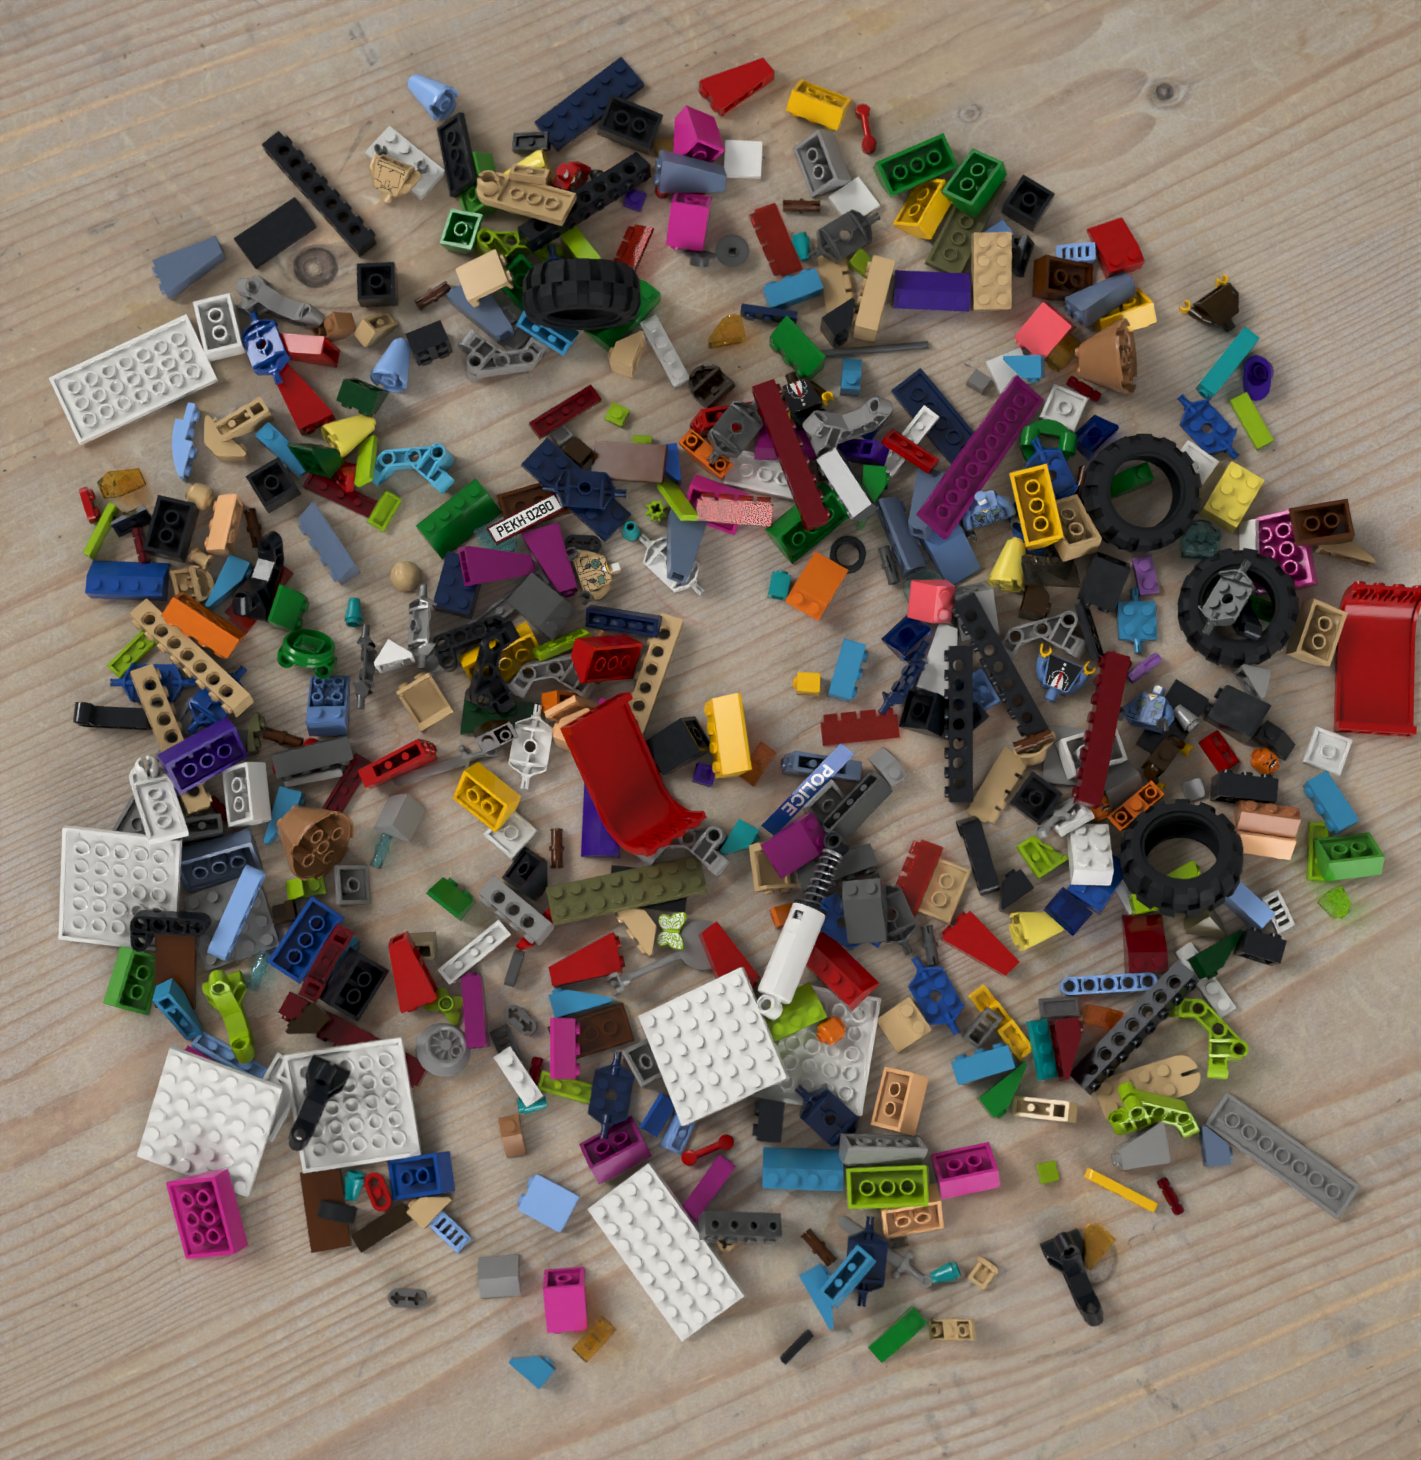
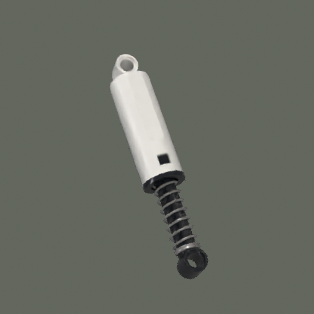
M831 831L826 834L824 838L826 848L822 851L824 855L819 857L821 862L816 865L818 870L813 872L815 877L810 879L812 884L807 886L809 891L804 894L806 899L794 900L759 984L758 992L762 996L757 1000L756 1008L758 1012L771 1020L777 1019L782 1014L783 1007L781 1003H791L827 915V912L819 906H823L821 901L826 898L824 896L825 891H829L827 886L832 884L830 882L831 877H835L833 872L837 870V862L840 863L839 860H842V856L848 852L850 847L848 840L837 831Z

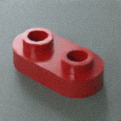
M87 486L80 488V497L90 524L99 522L101 513L99 508L94 505L93 500H96L93 490L88 489Z
M378 1172L369 1173L364 1179V1186L372 1207L377 1211H386L392 1205V1197L385 1179ZM374 1178L378 1180L377 1186L372 1185ZM381 1197L386 1200L384 1205L379 1203Z

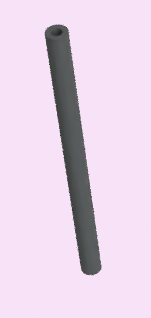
M928 341L820 351L826 357L929 349Z

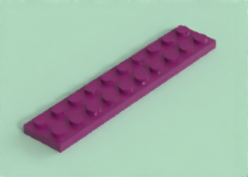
M1015 375L916 514L944 540L950 536L975 500V494L982 490L1021 434L1023 427L1028 424L1044 401L1018 375Z

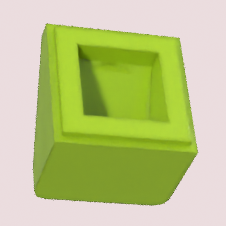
M860 248L850 260L849 267L864 277L867 263L872 261V258Z
M1055 1160L1035 1164L1040 1184L1060 1180Z

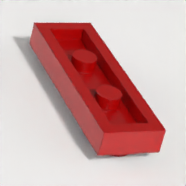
M894 429L881 442L927 474L937 466L940 460Z

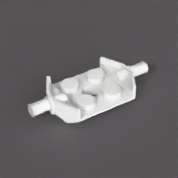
M645 534L639 537L638 540L647 548L643 566L650 569L673 593L692 588L700 596L705 591L696 580L700 564L696 560H694L685 585L668 579L666 565L667 537H662L655 541H651Z
M534 704L533 715L530 718L515 722L514 729L518 734V738L512 740L508 765L521 774L522 782L520 788L524 789V786L525 789H529L531 776L548 770L547 765L553 727L540 717L543 705L538 706V704ZM528 741H533L536 745V749L533 752H528L525 748Z

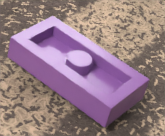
M1152 555L1133 558L1132 565L1137 588L1139 589V597L1158 594L1159 588Z

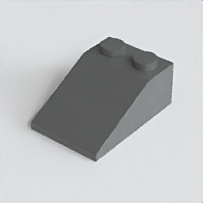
M532 572L506 600L548 640H553L578 612Z
M881 878L842 881V901L848 944L887 942L886 883Z

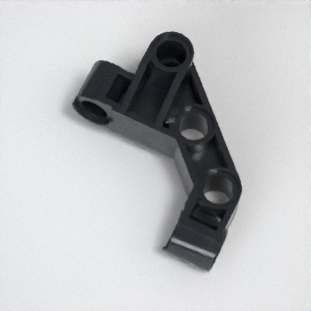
M270 531L258 541V560L253 575L232 593V608L235 615L269 623L267 620L274 602L272 596L284 564L283 541L280 534L275 531Z
M512 621L501 624L482 638L470 687L465 692V698L468 702L481 708L493 705L500 716L516 706L508 687L498 672L502 650L520 638ZM492 639H495V646L493 648H490V641ZM485 666H488V673L486 675H483V668Z
M313 1055L305 1074L307 1095L288 1138V1143L292 1150L301 1151L308 1145L328 1100L343 1090L351 1073L350 1069L335 1063L332 1066L330 1064L331 1061Z
M1075 1228L1068 1232H1062L1056 1235V1237L1040 1243L1041 1250L1048 1264L1062 1272L1084 1321L1090 1326H1099L1103 1322L1104 1314L1101 1303L1091 1286L1084 1268L1086 1248L1079 1230Z

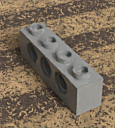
M494 875L478 892L482 897L480 901L485 906L495 908L496 911L494 913L502 920L507 918L510 921L509 925L517 932L521 930L525 934L523 937L531 944L535 942L540 946L555 928L550 921ZM499 897H505L504 902L496 903ZM515 908H519V913L515 916H512L511 911ZM529 920H533V926L530 928H526V922Z

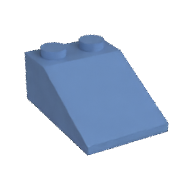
M957 524L950 536L945 540L934 530L928 540L919 538L921 545L943 580H948L953 585L982 569L959 524Z

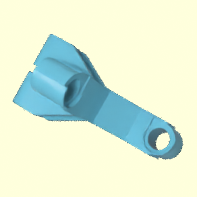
M440 443L426 447L384 450L376 458L372 482L379 487L395 471L415 469L443 495L455 482L447 474L448 470L453 466L455 459ZM419 455V459L416 462H412L413 456ZM389 457H393V461L390 464H386V460Z

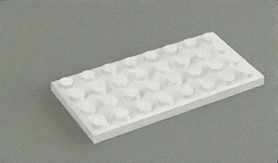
M187 314L49 377L80 445L218 382Z
M651 1162L587 1209L681 1341L688 1338L746 1295L712 1246L706 1240H699V1228Z

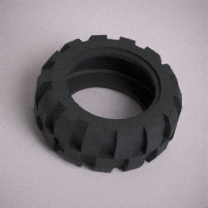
M589 258L554 260L530 268L523 280L524 312L531 323L542 325L546 328L599 330L618 327L636 319L641 306L640 280L633 267H629L628 264L622 262Z
M1136 434L1129 437L1125 436L1112 442L1090 462L1084 474L1086 476L1084 485L1081 486V501H1084L1086 513L1089 514L1100 536L1107 544L1112 543L1118 546V549L1128 552L1145 553L1164 548L1185 535L1193 525L1192 521L1195 515L1199 513L1202 499L1199 498V488H1202L1200 474L1195 473L1192 466L1194 461L1186 451L1182 452L1176 447L1175 442L1165 437L1158 438L1152 434ZM1142 460L1152 463L1164 472L1170 482L1172 489L1170 509L1163 520L1153 527L1132 525L1121 518L1114 509L1110 496L1111 481L1117 469L1124 462Z
M1232 548L1217 551L1215 555L1209 558H1203L1194 566L1191 573L1186 576L1181 586L1177 604L1180 629L1183 631L1187 643L1195 652L1198 651L1205 656L1206 660L1217 665L1219 663L1230 665V668H1239L1243 664L1251 665L1256 663L1258 665L1271 659V656L1280 651L1290 639L1299 613V597L1296 595V585L1290 574L1285 573L1280 567L1281 564L1270 555L1265 557L1258 554V550L1254 549L1232 550ZM1244 559L1250 561L1251 565L1246 571L1248 578L1261 585L1268 593L1272 602L1273 618L1270 624L1262 631V635L1256 641L1251 639H1230L1218 634L1213 629L1210 635L1204 634L1202 630L1207 621L1198 607H1202V600L1205 594L1219 581L1220 576L1218 573L1220 571L1239 569Z
M1175 799V803L1167 805L1165 801L1150 806L1148 814L1142 811L1130 823V828L1124 832L1121 841L1120 869L1123 871V880L1128 890L1132 894H1136V900L1150 910L1155 906L1159 908L1161 915L1174 918L1175 913H1185L1186 918L1200 916L1203 909L1207 908L1211 912L1224 904L1225 896L1230 897L1234 894L1240 883V875L1243 873L1244 848L1240 835L1234 831L1235 826L1223 813L1217 816L1215 814L1216 809L1213 806L1200 802L1199 805L1190 804V799ZM1173 838H1188L1198 841L1209 848L1214 854L1216 862L1208 871L1197 877L1177 879L1158 872L1149 863L1147 856L1155 846L1163 841Z

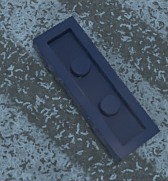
M742 303L740 317H744L745 320L749 321L758 319L765 323H781L788 316L796 324L798 311Z

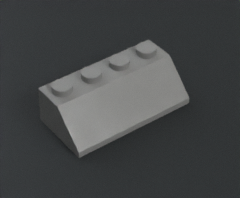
M840 1134L839 1158L847 1166H855L856 1164H864L866 1166L883 1164L887 1167L895 1166V1164L903 1166L921 1165L928 1150L919 1135Z

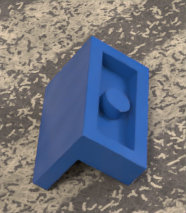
M660 1092L639 1127L657 1137L675 1109L672 1100Z

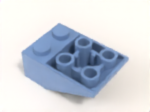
M311 676L306 714V726L309 736L348 735L349 676H329L326 679Z

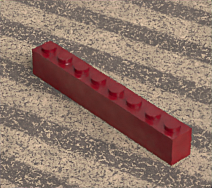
M772 379L752 386L753 397L805 531L827 525L828 518L831 517L827 506H823L821 501L824 500L823 494L820 489L816 488V476L813 471L810 472L809 458L807 454H803L801 449L803 447L800 436H796L794 431L796 430L793 418L789 419L787 413L789 412V407L786 401H782L781 395L783 393L780 384H776L775 380Z
M1107 651L1099 658L1098 667H1100V671L1094 681L1096 691L1092 694L1090 701L1093 704L1092 711H1089L1087 716L1089 726L1083 736L1085 746L1084 749H1081L1079 760H1082L1081 766L1076 771L1077 785L1072 790L1073 804L1097 809L1101 806L1130 656Z
M289 991L278 1013L283 1015L281 1019L290 1022L294 1017L298 1018L302 1014L301 1010L307 1003L312 1004V1002ZM327 1010L325 1011L333 1020L320 1034L316 1035L317 1038L324 1042H327L328 1039L334 1042V1047L382 1040ZM405 1052L411 1088L414 1085L420 1087L428 1071L421 1066L416 1057Z

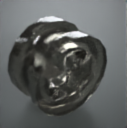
M907 1236L890 1238L889 1241L892 1242L891 1249L909 1246L906 1243Z

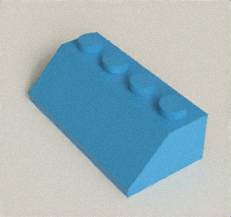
M763 1147L762 1188L843 1191V1163L839 1158V1150Z

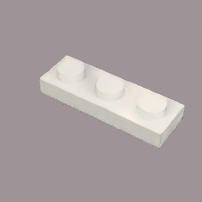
M510 1046L493 1057L526 1107H529L543 1097Z

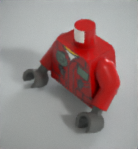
M572 161L568 164L561 163L556 169V175L551 187L574 192L586 184L588 175L593 180L597 177V173L602 174L604 172L597 169L591 170L590 166L580 161Z

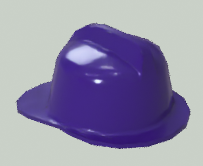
M1254 355L1249 357L1244 363L1243 391L1248 393L1251 400L1259 401L1264 399L1270 391L1274 369L1267 359Z

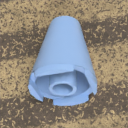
M415 74L409 78V91L432 119L439 121L438 119L442 118L444 120L453 112L457 105L455 99L456 97L458 98L456 89L420 74Z
M394 339L372 370L370 379L376 386L381 384L384 386V390L390 392H403V389L407 388L411 347L406 339Z

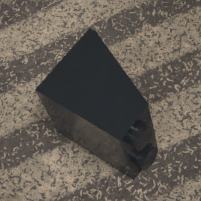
M1101 552L1093 553L1077 594V599L1086 606L1091 604L1098 606L1097 609L1102 612H1114L1131 570L1130 563Z
M1226 685L1223 688L1219 687L1214 695L1216 700L1213 705L1209 704L1205 709L1204 714L1206 716L1203 720L1244 744L1253 737L1272 705L1230 685Z
M695 716L680 718L646 740L649 751L656 762L657 769L663 775L671 774L710 752V741Z

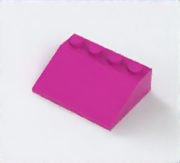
M1289 510L1253 518L1259 521V554L1265 557L1270 555L1278 561L1285 573L1290 574L1296 585L1295 590L1318 585L1311 546L1295 545ZM1254 581L1256 595L1268 594L1261 585Z
M228 1169L208 1171L166 1182L186 1259L235 1254L248 1245Z

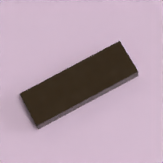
M403 1203L351 1235L361 1253L413 1220L406 1213L408 1210Z

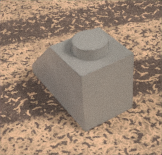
M884 747L867 758L891 789L906 779V772Z

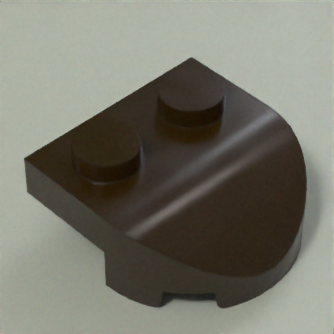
M714 364L712 366L700 365L689 376V389L694 399L705 409L714 407L735 387V383L721 371L719 366Z

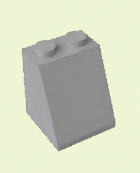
M987 582L955 587L954 601L970 592H974L996 633L1000 634L993 588ZM969 610L966 613L967 621L974 620L975 612L973 610ZM955 618L958 637L964 642H972L969 634L966 636L960 627L963 624L961 619ZM982 627L975 630L977 638L984 636L985 631Z
M1156 1122L1145 1127L1114 1148V1154H1111L1113 1166H1116L1118 1170H1127L1171 1163L1164 1122Z

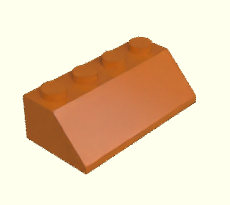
M183 592L172 597L161 615L165 618L164 621L167 624L179 627L184 635L194 637L198 640V644L205 648H211L214 650V654L222 659L224 657L228 659L247 635Z

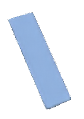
M205 1031L203 1034L198 1035L191 1044V1048L217 1063L262 1079L268 1070L267 1067L255 1060L245 1064L239 1063L229 1045Z
M675 1110L660 1146L682 1155L696 1121L687 1126H681Z

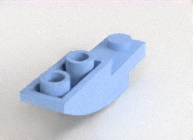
M189 402L183 420L175 419L172 435L173 460L178 476L183 482H187L188 477L191 476L193 469L191 466L192 461L196 459L198 452L196 445L191 440L195 436L194 427L195 423L200 419V411L196 404Z

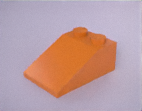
M815 551L785 602L819 621L849 570Z

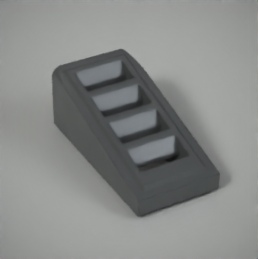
M986 1006L962 1034L963 1038L979 1049L1002 1021L1003 1017ZM988 1013L996 1020L992 1022L985 1015ZM982 1019L990 1025L989 1028L981 1023ZM976 1027H981L985 1032L982 1033ZM974 1031L976 1034L980 1036V1038L977 1039L971 1033Z
M508 1024L489 1032L498 1054L503 1049L512 1046V1050L516 1053L520 1062L524 1060ZM506 1031L507 1035L499 1039L496 1038V1035ZM509 1038V1043L502 1046L499 1045L500 1042Z

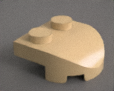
M190 565L189 568L169 572L174 596L183 592L200 604L208 600L214 587V581L209 572L196 565Z

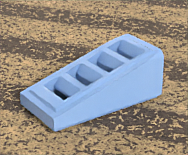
M1095 242L1056 245V257L1062 258V251H1066L1065 259L1091 265L1095 262ZM1070 251H1073V258H1070ZM1078 251H1081V257H1078Z
M442 1210L428 1224L457 1253L472 1239L445 1210ZM445 1218L447 1221L439 1228L437 1224ZM451 1224L452 1227L444 1233L443 1230ZM456 1229L458 1233L450 1240L448 1236ZM462 1235L464 1238L455 1245L454 1242Z

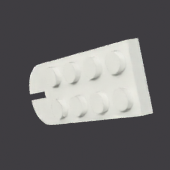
M146 756L147 767L150 776H147L143 759L140 757L137 759L135 767L129 773V782L149 845L189 836L174 786L161 763L152 756Z

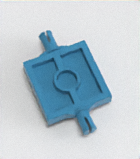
M1138 588L1130 589V601H1118L1116 605L1118 641L1134 642V654L1142 653L1143 641L1158 639L1155 601L1139 600Z

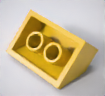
M800 79L791 91L785 111L790 112L792 116L806 118L810 123L824 125L828 130H838L852 98Z
M932 179L913 187L893 225L918 239L931 240L946 211L952 204L941 192L947 182L944 179Z
M1140 288L1135 289L1136 295L1093 323L1095 330L1098 333L1122 318H1126L1129 321L1130 326H1127L1129 332L1139 328H1146L1150 324L1156 323L1154 302Z
M477 762L463 771L452 798L496 833L514 813L522 796Z

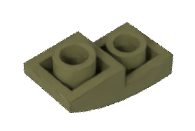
M258 712L253 713L247 733V749L251 755L259 754L258 748H261V741L259 736L257 737L256 735L263 734V728H266L264 716L261 717V714Z

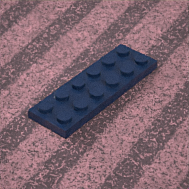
M620 57L534 122L535 126L540 132H549V141L558 152L601 120L611 94L627 100L642 89L644 83L626 61Z
M920 368L892 389L891 394L912 419H914L924 405L940 417L926 436L951 465L974 431Z
M548 438L521 464V467L540 484H554L564 469L582 470ZM582 484L579 487L584 493L590 491V487L587 484ZM612 498L604 512H602V509L567 507L604 542L631 516V513L614 498Z

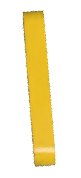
M1087 1168L1083 1176L1154 1213L1158 1203L1090 1168Z

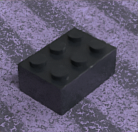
M611 94L599 123L597 135L649 155L661 126L663 114Z
M158 495L143 550L152 556L185 563L200 511L198 506L192 502Z
M1224 769L1211 778L1210 801L1235 803L1239 800H1252L1260 803L1274 804L1277 802L1279 779L1273 778V775L1261 774L1260 777L1253 776L1252 772L1234 774L1233 770Z
M350 947L325 986L319 999L350 1018L359 1021L390 970Z
M760 1100L759 1103L755 1104L754 1116H758L757 1124H753L752 1136H756L757 1141L781 1143L785 1102Z

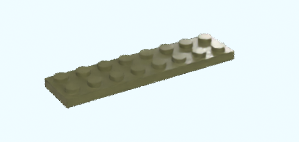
M695 856L545 887L553 926L708 893L701 861Z

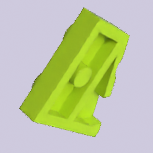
M1031 836L1015 847L1037 880L1068 860V856L1061 855L1053 850V847L1043 844L1041 840L1034 836Z

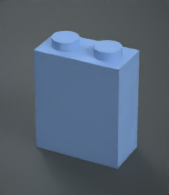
M1241 881L1233 895L1230 897L1225 896L1224 905L1249 928L1261 929L1275 915Z
M536 1174L535 1177L531 1176L527 1183L529 1189L526 1195L522 1193L517 1202V1205L520 1206L518 1211L561 1233L580 1196L540 1174Z

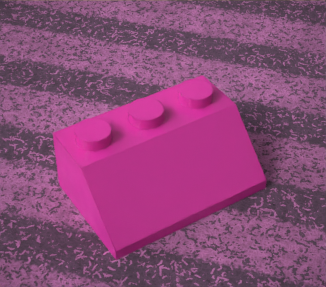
M696 474L690 484L686 498L698 515L708 520L707 526L735 535L745 510L749 493Z
M550 1018V1079H577V1075H580V1063H577V1055H580V1043H577V1035H580V1023H577L575 1018Z
M989 1142L931 1154L941 1199L1000 1187L999 1172Z

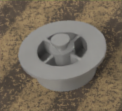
M436 1023L425 1028L419 1035L415 1047L416 1056L421 1066L429 1073L441 1077L459 1073L468 1063L471 1052L470 1049L466 1048L465 1034L456 1026L448 1023Z

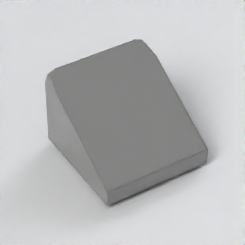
M975 369L967 380L966 385L982 395L992 378Z
M1201 777L1180 784L1185 799L1193 801L1205 797Z

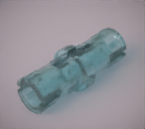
M381 833L378 844L374 847L375 852L370 866L382 869L385 857L390 852L389 847L393 836Z
M261 950L255 965L251 967L252 973L246 985V988L256 992L263 975L265 976L267 961L272 955Z

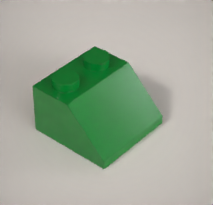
M450 208L439 244L453 253L466 255L472 252L484 215Z
M279 584L267 621L274 629L288 633L301 629L303 626V613H306L309 607L308 598L302 593Z
M442 877L426 894L461 921L475 904L472 900L474 896L466 890L461 892L456 888L459 884L450 877L448 880Z

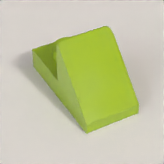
M324 876L318 879L309 878L307 881L295 878L285 882L288 900H299L327 894Z

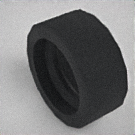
M842 536L835 540L831 546L829 557L832 561L848 569L847 574L855 573L865 562L866 549L858 538ZM844 544L855 546L859 552L857 562L849 566L841 564L836 555L840 546Z
M320 1200L317 1216L331 1221L354 1224L358 1208L341 1202Z

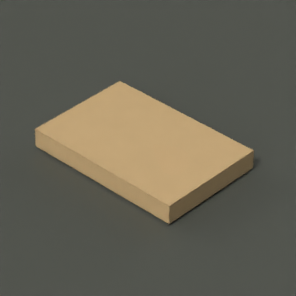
M935 856L913 910L950 925L972 870Z

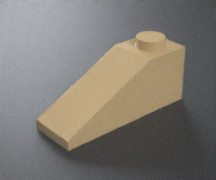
M258 397L211 427L219 440L223 442L257 431L267 422L271 423L274 421V418L261 397Z
M1354 541L1335 545H1315L1314 553L1368 568L1375 563V559Z
M1013 1096L1011 1116L1076 1123L1078 1103Z

